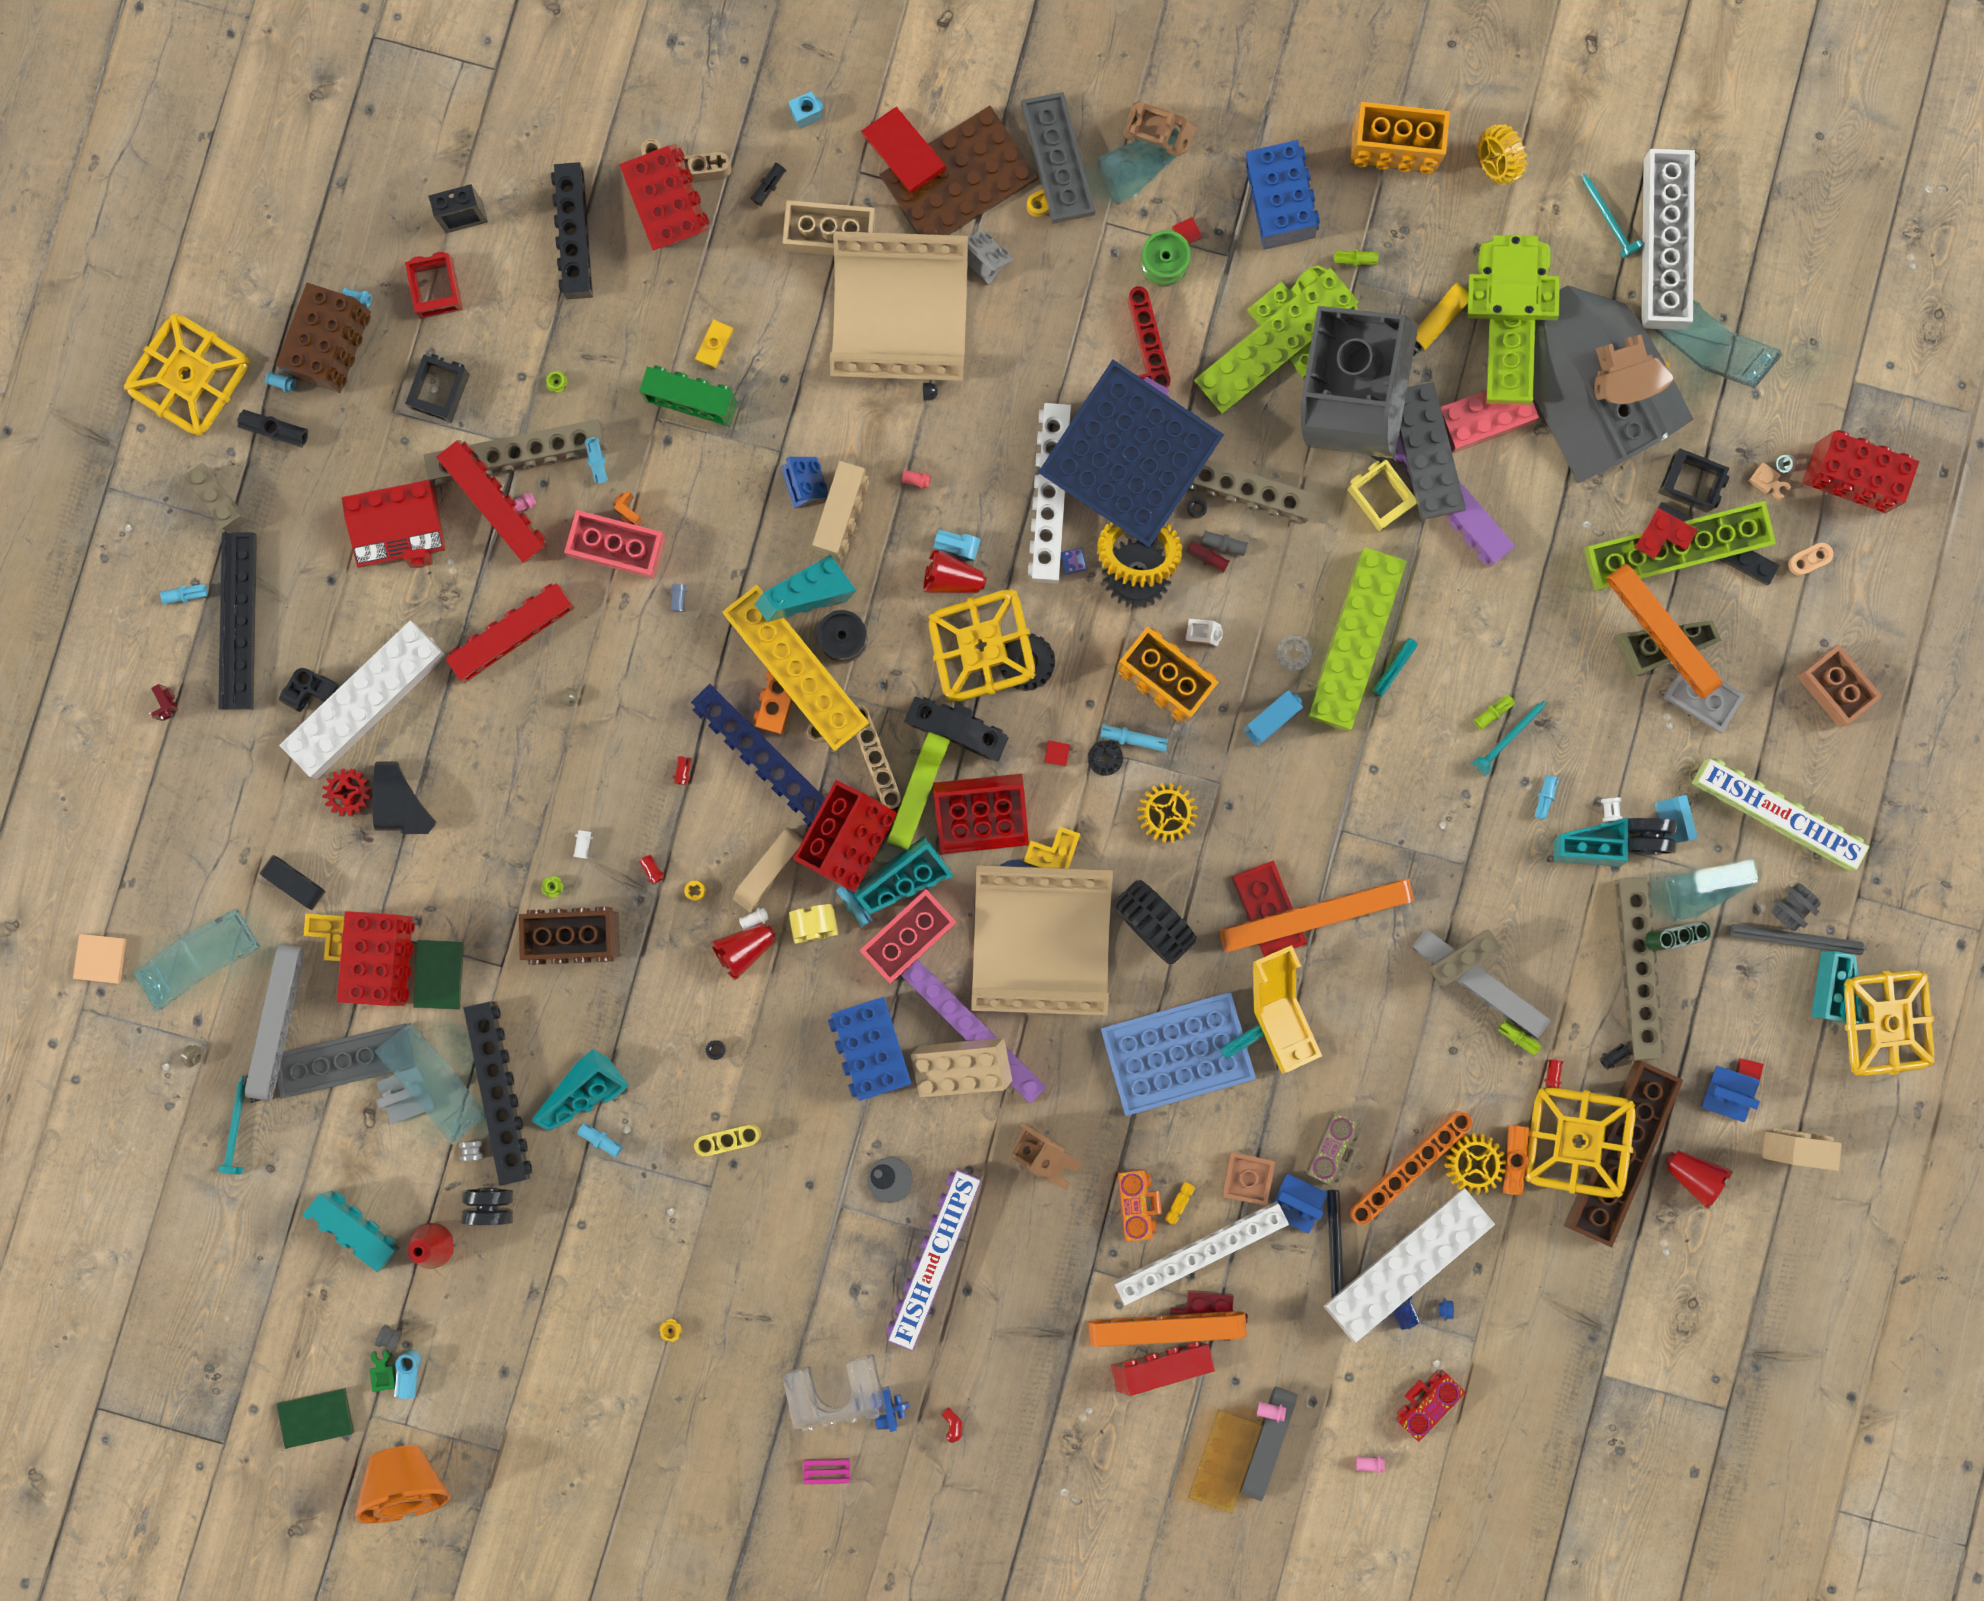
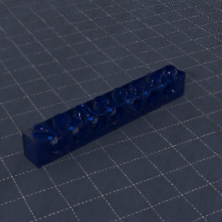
M709 683L691 701L695 706L692 710L701 719L705 716L711 722L708 726L717 735L721 732L726 737L724 742L732 750L737 748L742 753L739 757L748 766L752 763L758 769L755 773L764 782L768 779L773 784L771 789L779 797L784 795L789 800L787 805L795 813L800 811L805 816L802 820L810 827L826 798ZM714 706L721 707V713L717 717L710 715V710ZM731 721L736 722L737 729L732 733L727 732V723ZM745 737L753 739V744L749 748H743L741 745ZM763 752L767 753L769 756L768 761L765 764H759L757 762L758 755ZM777 768L784 770V777L780 780L773 778V772ZM792 784L800 786V792L795 796L790 795L788 791ZM809 799L816 802V808L813 811H806L804 808L805 802Z

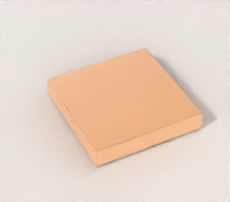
M79 934L73 979L120 984L126 939Z

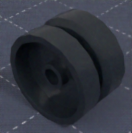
M847 610L833 611L826 615L819 624L817 631L818 642L824 654L831 660L840 663L852 662L865 651L868 643L867 630L861 618L855 613ZM846 633L845 639H839V634L844 635Z
M1628 818V832L1640 835L1628 837V851L1647 855L1676 853L1677 842L1674 839L1662 836L1676 834L1678 822L1658 818Z
M493 1187L463 1190L462 1203L468 1206H476V1208L463 1210L461 1223L467 1225H503L513 1223V1211L509 1208L498 1207L509 1205L513 1202V1190Z

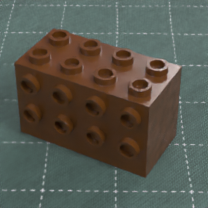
M306 283L276 366L295 379L341 393L342 388L347 383L349 369L355 362L357 348L363 341L364 329L370 322L371 311L354 297Z
M595 907V911H590V908H572V912H567V909H550V913H545V910L535 909L527 910V914H518L520 960H527L528 965H545L546 960H551V964H568L569 959H574V963H591V958H596L597 962H614V957H620L619 912L612 911V907Z

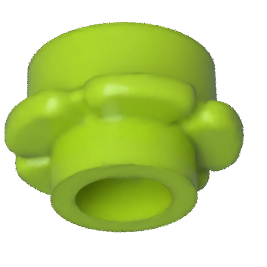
M560 371L551 372L546 377V387L551 392L560 393L567 386L568 380Z
M557 876L546 877L542 882L541 890L544 895H548L550 898L558 897L564 889L561 879Z

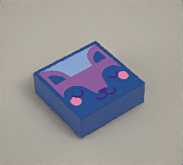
M1082 548L1061 552L1065 575L1087 570Z

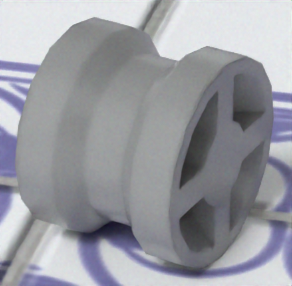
M482 1140L460 1142L459 1148L462 1149L460 1161L483 1159V1154L480 1152Z

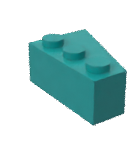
M1628 817L1560 834L1554 840V862L1621 867L1628 861Z
M1821 951L1811 1014L1812 1018L1847 1024L1844 983L1847 979L1859 976L1856 955L1837 951ZM1854 993L1856 1024L1866 1023L1862 1017L1861 1010L1863 1001Z

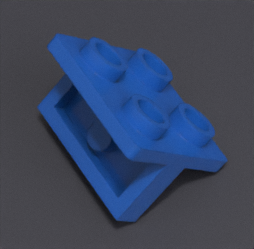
M817 457L786 458L787 464L781 466L793 507L801 508L815 500H827V485Z
M1717 1065L1701 1107L1745 1122L1750 1108L1758 1109L1760 1101L1754 1098L1760 1081Z
M1286 1174L1273 1202L1277 1201L1289 1225L1308 1234L1316 1218L1320 1220L1323 1214L1321 1208L1328 1194L1297 1177Z

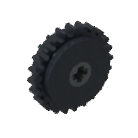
M1131 538L1128 539L1127 545L1121 541L1119 544L1120 549L1115 546L1113 547V553L1117 560L1123 565L1136 570L1154 569L1160 566L1166 557L1162 556L1163 548L1158 551L1156 550L1157 543L1147 547L1138 540L1136 543H1133ZM1108 568L1102 570V574L1107 575L1102 582L1109 584L1105 589L1106 592L1112 590L1111 598L1113 599L1117 596V603L1126 602V608L1129 607L1130 603L1134 605V609H1137L1138 604H1142L1143 609L1146 608L1147 602L1153 606L1155 598L1159 601L1162 599L1161 592L1167 593L1168 590L1164 586L1171 585V581L1163 578L1162 584L1154 580L1152 587L1148 582H1145L1144 587H1141L1139 582L1132 586L1131 580L1123 584V577L1115 580L1116 573L1109 575Z

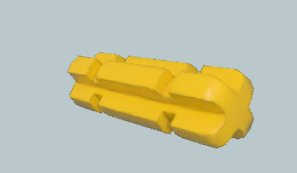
M1184 1182L1181 1187V1193L1177 1194L1170 1207L1171 1211H1168L1165 1216V1220L1172 1225L1177 1223L1179 1214H1182L1190 1199L1188 1197L1192 1196L1195 1187L1188 1182Z

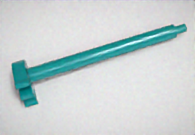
M1585 173L1582 174L1581 177L1584 180V185L1623 247V250L1620 252L1623 259L1640 251L1643 247L1641 240L1639 239L1632 244L1628 242L1591 179L1587 178Z
M1542 701L1540 704H1537L1484 758L1478 756L1471 762V765L1476 766L1477 771H1482L1483 776L1486 777L1492 768L1490 762L1543 710L1547 703Z
M242 1075L240 1082L237 1084L224 1165H218L217 1172L243 1174V1167L232 1166L246 1086L245 1084L243 1085V1077L245 1076Z

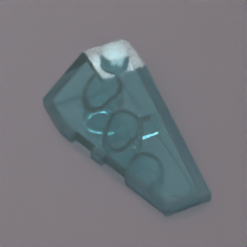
M1173 128L1167 143L1174 147L1179 134L1177 128ZM1139 140L1099 157L1098 168L1116 204H1119L1136 196L1146 184L1152 181L1177 156L1167 153V149Z
M1754 860L1665 877L1674 921L1698 917L1758 882Z

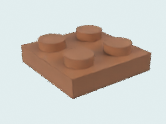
M1230 1152L1222 1197L1267 1206L1276 1161Z

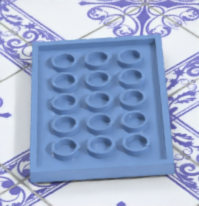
M1231 992L1100 1028L1125 1116L1256 1079L1247 1047L1229 1058H1225L1221 1053L1223 1046L1243 1034Z

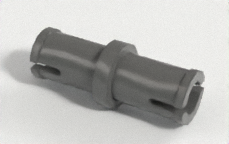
M1205 530L1201 544L1219 548L1221 552L1226 550L1244 556L1248 542L1229 538L1227 534L1222 536Z

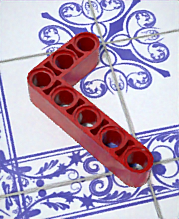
M1142 286L1133 287L1129 293L1128 306L1146 374L1138 376L1143 380L1145 377L1153 381L1163 379L1166 383L1164 387L1169 389L1171 377L1149 293ZM1140 295L1144 301L1137 303L1132 297ZM1146 316L1149 322L1146 324L1140 323L1138 318ZM1145 337H1152L1155 343L1148 345L1143 339ZM1157 358L1160 364L1153 366L1150 364L1149 359Z

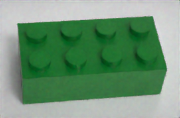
M654 365L653 368L646 367L639 390L646 403L730 427L737 400L733 391H730V387L722 384L713 386L709 384V381L702 378H697L696 380L689 379L688 375L681 372L672 374L666 372L667 369Z

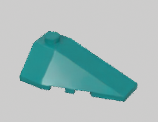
M592 1049L573 1066L532 1118V1121L543 1129L550 1131L573 1120L574 1115L584 1110L586 1112L593 1110V1106L602 1101L607 1103L628 1088L629 1084L609 1058Z

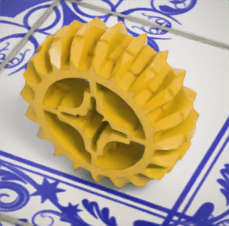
M1495 124L1481 132V136L1478 137L1479 143L1476 145L1479 151L1476 154L1480 158L1479 163L1482 165V170H1485L1486 177H1490L1491 181L1496 182L1498 185L1510 184L1522 177V173L1526 171L1525 165H1527L1525 157L1527 154L1524 152L1526 146L1522 145V138L1518 137V132L1513 131L1512 126H1507L1506 124Z
M1161 783L1160 791H1158L1156 786H1153V795L1148 791L1144 793L1148 801L1143 798L1140 799V803L1145 805V807L1137 808V811L1144 812V815L1137 817L1138 820L1145 819V823L1140 827L1141 829L1147 826L1150 828L1146 832L1147 836L1152 831L1156 833L1153 837L1155 841L1159 835L1162 836V843L1166 842L1167 836L1170 837L1171 843L1175 842L1174 835H1177L1178 839L1182 840V831L1187 835L1191 833L1187 825L1190 827H1195L1196 825L1190 819L1198 818L1197 814H1191V811L1198 808L1195 805L1190 806L1189 804L1195 799L1194 797L1188 800L1185 798L1189 794L1188 790L1183 794L1179 793L1182 789L1181 785L1175 791L1173 790V783H1169L1168 789H1165V784ZM1171 795V799L1166 805L1152 802L1159 796ZM1178 799L1184 805L1185 817L1181 816L1175 809ZM1172 803L1170 813L1173 814V817L1171 818L1169 816L1168 819L1166 818L1164 823H1162L1165 814L1164 812H1162V809L1164 808L1166 810L1167 807H1169ZM1149 808L1154 810L1160 817L1157 827L1150 819ZM1168 821L1182 823V826L1176 830L1163 831Z
M1470 1133V1140L1466 1135H1463V1143L1458 1140L1455 1142L1456 1148L1452 1146L1449 1148L1453 1152L1452 1156L1445 1154V1158L1451 1160L1450 1163H1444V1167L1451 1168L1450 1171L1446 1172V1176H1454L1450 1182L1453 1185L1459 1182L1457 1189L1460 1191L1465 1188L1471 1194L1474 1189V1193L1480 1195L1482 1188L1484 1193H1488L1487 1185L1495 1189L1497 1186L1493 1181H1502L1498 1173H1505V1169L1500 1168V1165H1505L1506 1160H1499V1157H1502L1504 1152H1496L1500 1145L1495 1143L1491 1146L1493 1138L1488 1137L1485 1140L1484 1134H1479L1477 1139L1475 1133ZM1473 1145H1481L1486 1150L1483 1153L1480 1152L1474 1155L1467 1148ZM1462 1153L1465 1164L1459 1172L1458 1160ZM1491 1156L1492 1168L1488 1174L1485 1165ZM1472 1159L1479 1160L1477 1164H1479L1478 1168L1480 1170L1471 1167ZM1477 1173L1483 1180L1468 1182L1464 1177Z

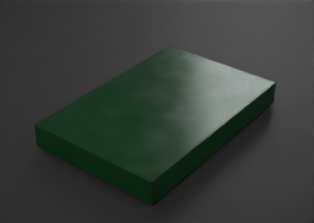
M417 940L413 1008L460 1009L464 942Z
M346 1388L282 1401L276 1404L285 1449L354 1433Z

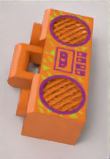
M1145 1169L1117 1171L1125 1241L1153 1239L1152 1233H1156L1155 1219H1151L1150 1215L1162 1214L1159 1191L1148 1192L1147 1188L1152 1187L1151 1176L1146 1174ZM1146 1197H1151L1152 1210H1147Z

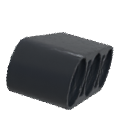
M275 855L271 856L259 873L310 910L314 909L326 892L319 885Z

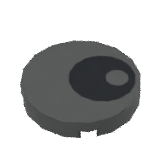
M888 1157L879 1160L873 1165L869 1171L867 1181L869 1190L875 1198L882 1202L894 1203L907 1196L911 1190L913 1178L912 1172L905 1162L897 1158Z

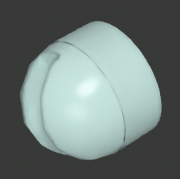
M1789 454L1781 455L1776 461V467L1782 473L1791 472L1797 465L1795 457ZM1791 462L1790 465L1784 467L1783 463Z

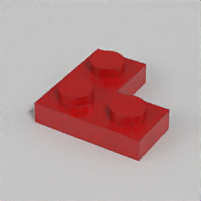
M1657 508L1634 548L1653 559L1656 558L1666 540L1683 550H1687L1698 530Z

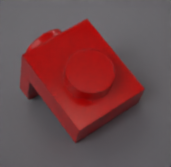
M425 548L403 551V559L410 568H422L433 565L432 553L429 554Z

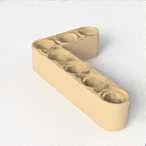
M858 705L856 707L859 711H863L866 714V719L870 724L860 731L856 737L881 803L892 810H896L901 805V795L867 708ZM811 723L807 729L809 738L818 744L826 742L823 737L814 738L812 736V731L815 727ZM865 732H871L874 735L870 743L862 741V735ZM877 752L882 755V759L878 764L870 762L869 758L872 753ZM881 773H886L890 777L889 782L885 785H881L877 781ZM895 794L898 798L897 803L892 806L885 803L887 795Z

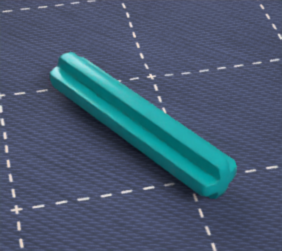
M1409 638L1404 643L1372 689L1376 695L1381 697L1385 694L1417 648L1418 643Z
M1260 1024L1221 1048L1223 1056L1225 1058L1232 1057L1263 1037L1264 1033Z

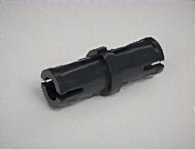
M775 162L767 176L760 180V186L750 199L762 207L770 193L776 190L777 183L787 170Z

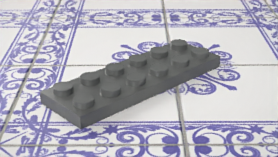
M1064 92L1021 100V108L1052 224L1094 216L1096 211Z
M1431 382L1407 387L1399 434L1420 518L1425 520L1463 512L1466 510L1435 384Z
M407 1023L284 1051L277 1078L281 1099L415 1068Z

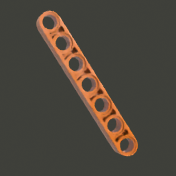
M1623 564L1606 578L1613 591L1700 698H1707L1723 685L1717 673L1628 564Z
M1454 1111L1352 1204L1349 1209L1351 1220L1357 1224L1365 1225L1375 1218L1472 1127L1471 1116L1465 1112ZM1462 1115L1465 1119V1124L1458 1128L1455 1120L1458 1116ZM1442 1131H1446L1449 1136L1445 1143H1441L1438 1138ZM1426 1146H1430L1432 1149V1154L1428 1158L1422 1156V1150ZM1413 1161L1416 1168L1414 1172L1408 1174L1405 1166L1408 1162ZM1392 1177H1397L1399 1180V1185L1395 1189L1389 1187V1180ZM1376 1192L1382 1194V1201L1379 1204L1372 1202V1196ZM1364 1208L1366 1210L1365 1217L1360 1220L1357 1219L1355 1216L1356 1210Z
M1241 1311L1096 1319L1088 1322L1090 1346L1093 1347L1228 1340L1247 1337L1245 1312Z

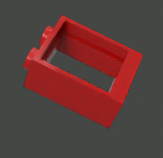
M436 252L431 257L417 256L411 258V261L405 262L414 311L420 319L463 310L454 262L449 253ZM447 266L452 296L422 302L417 272Z

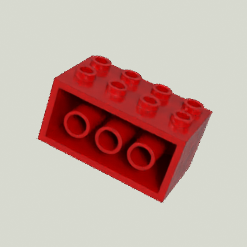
M676 144L668 145L619 164L653 251L709 230L707 226L710 225L706 212L702 213L699 205L702 203L697 190L694 191L691 184L693 182L692 174L689 169H685L683 163L685 160L684 153L681 147L677 148Z
M1836 430L1816 442L1802 484L1886 514L1906 503L1920 461L1913 459V456L1910 454H1898L1893 452L1890 447L1876 446L1870 444L1868 439H1856L1849 436V433Z
M835 780L793 860L855 893L898 813L863 792Z
M345 911L337 1002L405 1006L409 998L407 981L411 976L409 958L413 953V944L411 943V936L415 931L413 916Z

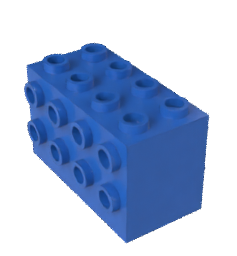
M1298 140L1246 152V171L1264 250L1313 239L1316 237V230H1319L1320 219L1318 210H1313L1315 209L1314 191L1309 189V181H1311L1309 168H1304L1306 160L1304 146H1299Z
M884 997L830 1014L831 1019H828L831 1033L836 1032L838 1038L834 1042L838 1054H843L845 1060L841 1065L845 1076H850L852 1084H849L848 1087L852 1098L856 1097L857 1101H861L912 1084Z

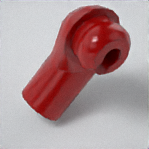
M947 1407L941 1413V1416L949 1423L946 1439L950 1443H955L962 1437L963 1423L952 1409Z

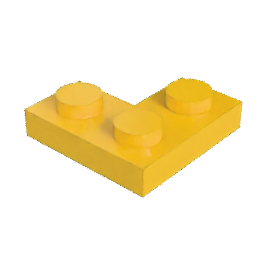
M1059 827L1052 848L1030 841L1024 862L1039 868L1069 869L1080 833Z
M305 914L303 936L326 938L324 960L340 961L344 916Z

